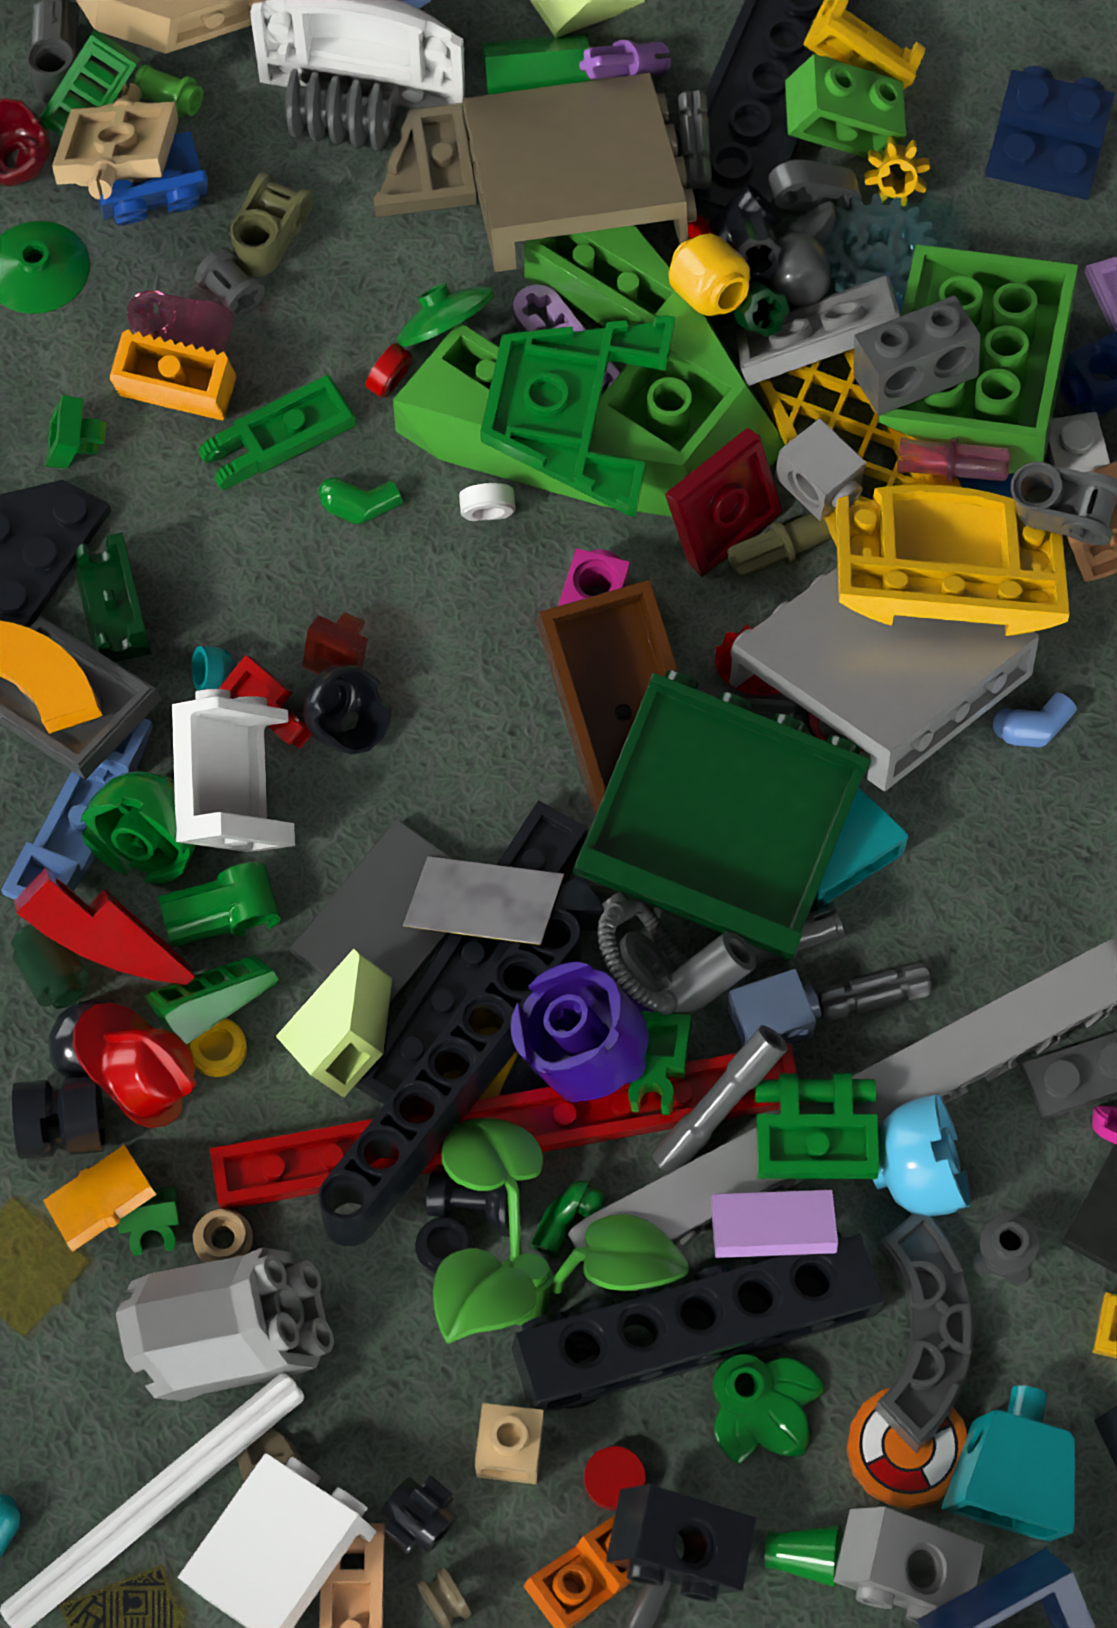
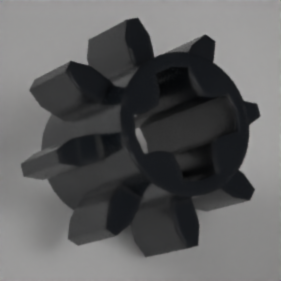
M431 1475L422 1486L411 1477H408L395 1489L381 1509L380 1513L390 1521L384 1529L385 1537L406 1554H409L416 1544L427 1553L431 1552L443 1540L457 1520V1516L447 1508L454 1500L452 1498L453 1493Z

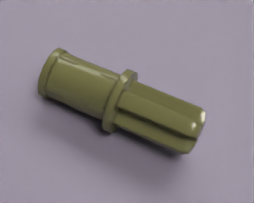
M809 513L783 525L779 521L774 522L770 526L771 530L731 546L727 550L732 569L739 577H744L784 559L789 564L795 561L796 554L829 540L832 541L833 538L830 535L825 518L819 521L812 513Z

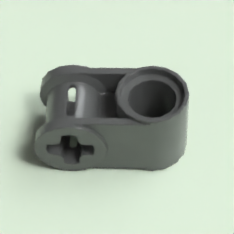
M1031 462L1023 465L1016 471L1011 480V492L1018 516L1026 526L1069 536L1087 544H1110L1113 532L1109 526L1117 503V479L1101 473L1081 472L1050 465L1045 462ZM1038 488H1046L1053 492L1050 498L1041 503H1030L1025 500L1030 492Z

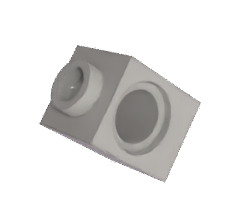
M819 418L779 450L774 477L821 521L836 509L838 498L848 495L849 507L858 499L863 491L861 482L866 462Z

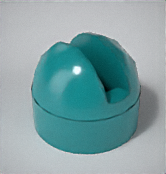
M198 646L195 649L191 661V677L197 691L218 689L237 666L231 654L227 650L216 646Z

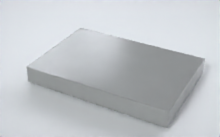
M883 276L821 298L818 302L811 305L793 308L785 317L782 323V330L765 338L756 331H749L744 327L738 328L736 336L740 365L747 386L854 349V334L901 317L890 277Z

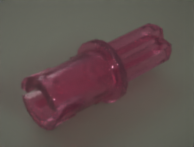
M901 437L898 455L902 456L901 460L897 461L898 473L947 476L948 482H954L955 477L1004 481L1007 480L1010 472L1011 454L1007 448L959 444L958 438H951L950 443Z

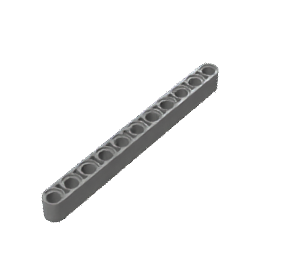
M1117 938L1110 939L852 1076V1079H875L876 1082L875 1103H853V1114H877L879 1131L883 1120L904 1103L923 1096L928 1097L936 1094L940 1095L946 1104L967 1093L966 1086L984 1076L989 1081L1017 1066L1016 1059L1035 1050L1038 1055L1066 1040L1068 1037L1065 1033L1083 1023L1088 1028L1116 1013ZM832 1103L799 1104V1114H833ZM756 1128L590 1215L576 1224L569 1231L568 1236L575 1248L587 1247L585 1233L591 1223L611 1215H632L648 1220L661 1229L673 1243L679 1240L683 1245L713 1229L711 1224L712 1194L770 1192L781 1185L786 1190L804 1179H757Z

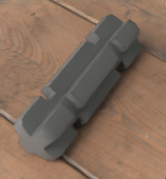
M700 90L693 92L684 91L678 97V115L680 120V148L686 168L687 189L704 190L711 185L712 177L707 96Z
M916 963L902 967V972L896 974L893 969L851 980L848 987L843 988L841 983L823 987L819 991L818 1001L824 1018L828 1021L848 1017V1012L851 1010H855L856 1014L899 1004L901 1003V998L908 996L909 1000L926 997L931 993L932 980L926 965Z

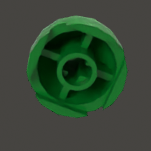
M135 771L123 773L111 779L92 797L81 817V822L85 821L86 828L82 833L84 843L97 859L115 872L126 877L129 873V867L149 873L144 881L146 883L160 884L175 880L184 872L196 846L194 844L176 842L174 780L163 775Z

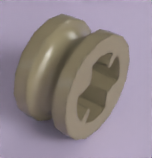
M442 1567L436 1571L437 1578L433 1582L421 1580L416 1584L441 1628H452L451 1622L454 1618L463 1617L466 1620L472 1614L454 1581L445 1568Z

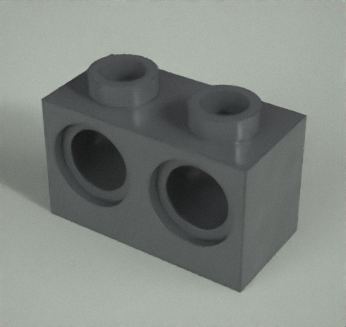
M954 295L854 334V377L879 416L978 377L981 335Z

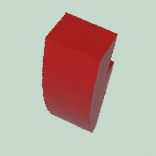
M45 867L14 900L16 913L48 938L84 958L116 971L154 981L188 985L195 977L191 965L106 889L88 905Z

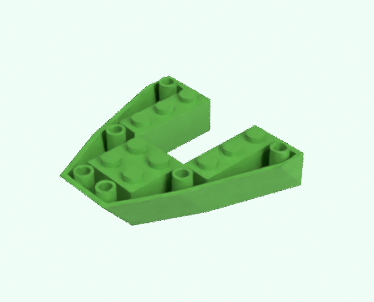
M635 225L527 240L524 244V278L535 285H545L552 288L566 305L602 328L606 327V322L627 320L628 325L652 323L656 316H675V328L666 371L627 364L601 396L589 451L590 453L645 462V475L637 512L672 517L665 493L747 427L760 435L769 467L773 466L778 459L779 450L786 446L773 420L752 386H747L740 366L707 316L697 313L670 286V267ZM462 323L456 325L393 399L396 432L439 460L612 508L481 442L480 430L499 347Z

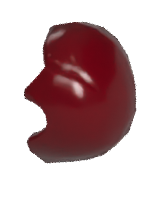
M2 98L0 99V185L17 186L36 178L40 174L50 154V135L45 124L22 100ZM19 150L14 169L8 168L6 166L8 156L12 152Z

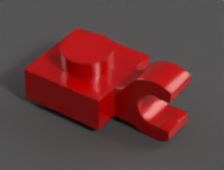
M248 655L243 657L218 688L229 690L230 699L248 696L264 697L267 699V706L286 709L283 705L293 694L289 688L257 660ZM289 710L288 722L268 726L288 745L293 743L299 749L312 736L306 723Z

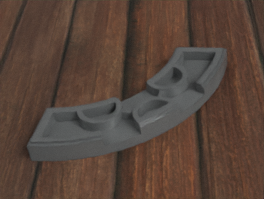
M912 1214L883 1238L878 1246V1250L887 1259L903 1287L910 1312L911 1337L904 1368L891 1388L877 1401L874 1409L917 1454L933 1438L945 1422L961 1392L973 1351L974 1315L973 1305L970 1304L967 1286L962 1274L963 1266L951 1241L933 1216L927 1217Z

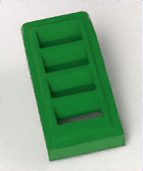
M94 29L39 118L47 128L62 137L71 109L94 108L69 90L74 91L97 107L112 104L140 58ZM90 56H95L119 73L115 76L89 59ZM80 72H82L83 74H85V75L88 76L89 78L93 79L94 81H96L97 83H99L100 85H102L103 87H105V88L108 89V90L106 91V90H104L103 88H101L100 86L96 85L95 83H93L92 81H90L89 79H87L86 77H84L83 75H81Z
M251 955L197 974L188 985L172 983L146 994L145 998L163 1027L167 1031L177 1034L188 1044L277 984L279 979L270 967L256 955Z

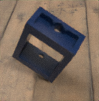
M1047 1548L1040 1550L917 1619L920 1628H990L1041 1599L1052 1628H1095L1073 1571Z

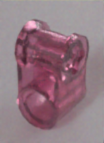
M146 290L135 295L127 306V320L132 335L140 331L143 337L151 334L153 340L161 336L164 342L172 339L175 345L182 341L185 348L193 344L196 350L203 346L206 353L214 349L217 355L223 351L226 352L235 317L228 308L221 304L206 300H192L164 294L155 290ZM154 304L158 305L159 313L154 312Z

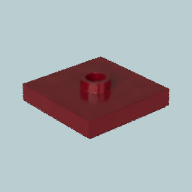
M748 427L665 493L687 562L701 577L728 557L727 550L731 546L750 539L783 512L761 437Z

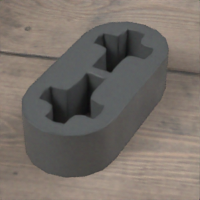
M793 160L777 166L769 174L768 181L774 202L783 209L807 213L809 210L816 209L821 204L832 202L835 206V213L855 209L862 201L857 176L852 169L809 160Z

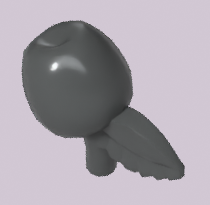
M832 202L821 204L816 209L809 210L806 215L798 217L797 222H793L789 226V230L785 232L784 236L778 238L782 248L779 254L781 267L770 278L764 279L768 286L785 295L789 305H811L818 302L829 290L833 270L827 250L823 244L827 241L835 224V206Z

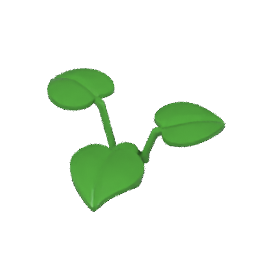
M485 1117L467 1119L460 1124H455L445 1138L441 1154L442 1163L445 1171L455 1182L478 1191L494 1190L503 1184L505 1185L508 1193L511 1253L510 1260H504L500 1263L491 1253L482 1249L470 1248L457 1251L442 1261L435 1276L433 1302L439 1328L447 1343L474 1333L498 1330L515 1324L522 1326L528 1320L547 1315L551 1293L563 1292L565 1280L581 1261H584L583 1271L585 1277L590 1282L611 1290L624 1291L655 1287L673 1282L688 1274L687 1260L667 1235L648 1220L632 1215H611L591 1223L585 1233L587 1247H577L574 1249L559 1271L553 1274L543 1257L532 1253L522 1254L519 1187L516 1181L533 1179L541 1173L543 1154L537 1140L524 1128L512 1122Z

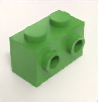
M813 54L785 80L788 135L864 158H868L870 150L881 153L887 148L888 137L892 136L895 144H897L906 136L903 81L881 75L873 70L861 69L836 61L831 57Z

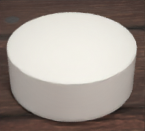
M478 484L465 488L459 494L461 515L469 521L504 519L511 516L516 510L514 489L506 484Z

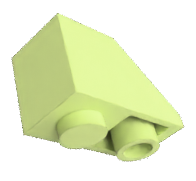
M353 949L276 1037L311 1076L342 1097H345L383 1055L392 977L360 952Z

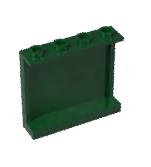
M667 670L665 676H661L653 672L599 809L575 864L573 874L615 891H621L625 895L722 934L725 931H732L740 935L748 944L790 960L795 955L807 916L863 774L868 769L871 759L859 755L862 748L847 739L829 735L826 742L806 734L807 725L792 717L776 713L773 720L751 712L753 704L737 695L721 692L719 698L701 692L697 690L699 682L682 673Z

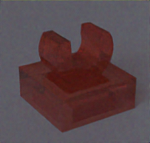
M347 612L340 616L337 623L318 615L307 631L302 667L320 674L328 666L349 663L359 666L363 670L368 638L358 633L364 627L365 621Z

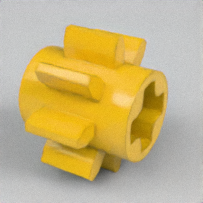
M890 136L887 140V148L881 153L875 150L868 152L869 162L877 167V169L869 170L864 174L865 185L878 183V202L883 203L888 197L899 198L901 205L907 206V196L914 190L920 193L926 192V182L917 174L927 172L930 169L929 158L916 159L917 144L914 139L907 146L896 145L895 140ZM900 164L905 177L901 180H895L894 174L890 172V165Z

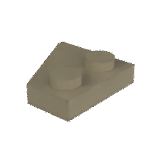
M461 103L408 111L401 129L400 143L393 149L387 164L388 173L380 192H376L373 199L375 217L477 204Z

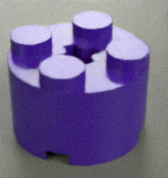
M570 962L543 972L528 986L532 991L522 1007L517 1003L512 1014V1040L516 1050L524 1060L566 1101L579 1102L602 1098L617 1091L626 1083H633L642 1076L646 1068L645 1054L648 1047V1026L641 1010L608 974L593 969L589 964Z

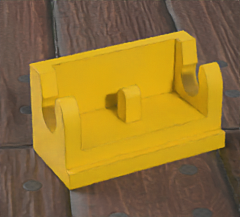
M849 0L823 1L803 43L804 46L819 56L831 57L836 61L865 70H873L881 75L903 81V90L913 84L916 77L915 73L925 53L924 46L916 42L911 50L907 47L902 49L847 11L845 8Z

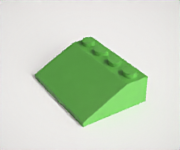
M916 244L901 316L955 295L981 335L979 373L976 378L879 415V423L988 471L1015 474L1025 464L1045 462L1074 310L1078 265Z

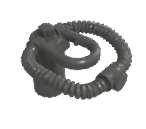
M621 891L602 904L604 912L598 921L597 933L600 944L599 948L602 951L601 955L604 957V962L607 963L606 967L610 969L609 973L613 975L614 980H617V984L622 985V990H626L627 995H631L632 999H636L644 1007L659 1011L662 1014L691 1015L692 1017L756 967V958L751 947L740 935L732 931H725L691 959H688L680 945L675 944V939H671V934H668V930L661 923V919L658 918L650 904L633 897L624 896ZM635 914L639 916L648 932H651L654 941L658 942L657 944L661 947V950L665 951V955L668 956L669 960H672L671 963L676 970L673 971L659 948L649 938L636 931L627 933L620 941L622 958L619 957L620 953L616 947V938L614 936L617 925L634 917ZM634 946L641 949L653 964L651 967L652 971L659 973L662 978L661 981L657 983L651 975V971L646 969L635 954Z

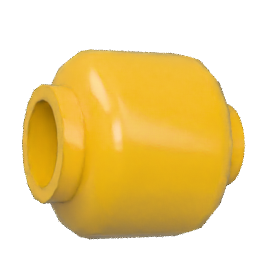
M711 233L699 235L684 241L675 250L669 268V284L697 313L705 316L730 313L744 301L749 290L750 268L748 263L722 237Z

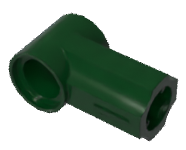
M756 277L749 280V290L744 301L730 313L718 314L720 320L716 323L722 327L734 321L745 329L756 331L766 338L782 330V323L790 310L784 294L768 286L763 277Z

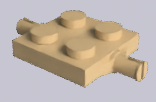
M126 83L120 90L118 99L112 104L94 108L71 109L52 165L57 185L76 183L79 186H88L90 195L101 200L102 193L104 199L110 197L116 180H129L140 183L162 177L179 121L175 102H139L142 97L140 88L130 83L128 89Z

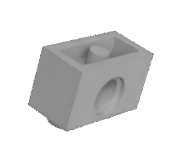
M887 1507L850 1509L834 1582L856 1590L855 1599L863 1604L883 1609H891L893 1605L907 1609L905 1618L918 1624V1618L976 1587L985 1545ZM907 1563L909 1565V1576L907 1573Z

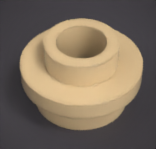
M217 1209L207 1213L199 1220L193 1233V1245L198 1257L204 1263L243 1256L250 1253L252 1249L253 1233L249 1222L242 1214L231 1209ZM220 1230L231 1231L235 1236L233 1244L226 1249L216 1248L212 1244L215 1233Z

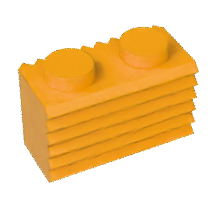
M129 329L122 332L110 373V381L118 390L119 396L221 421L226 417L237 378L224 351L218 355L214 349L206 353L203 346L197 350L193 344L185 348L182 341L175 345L172 339L164 342L160 336L153 340L151 334L143 337L139 331L132 335Z

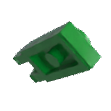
M325 375L233 421V426L205 440L201 447L198 448V453L205 464H210L238 450L243 444L247 453L232 460L231 463H226L223 467L221 466L217 473L214 474V480L219 488L226 490L254 476L258 471L261 474L355 427L356 417L330 375Z

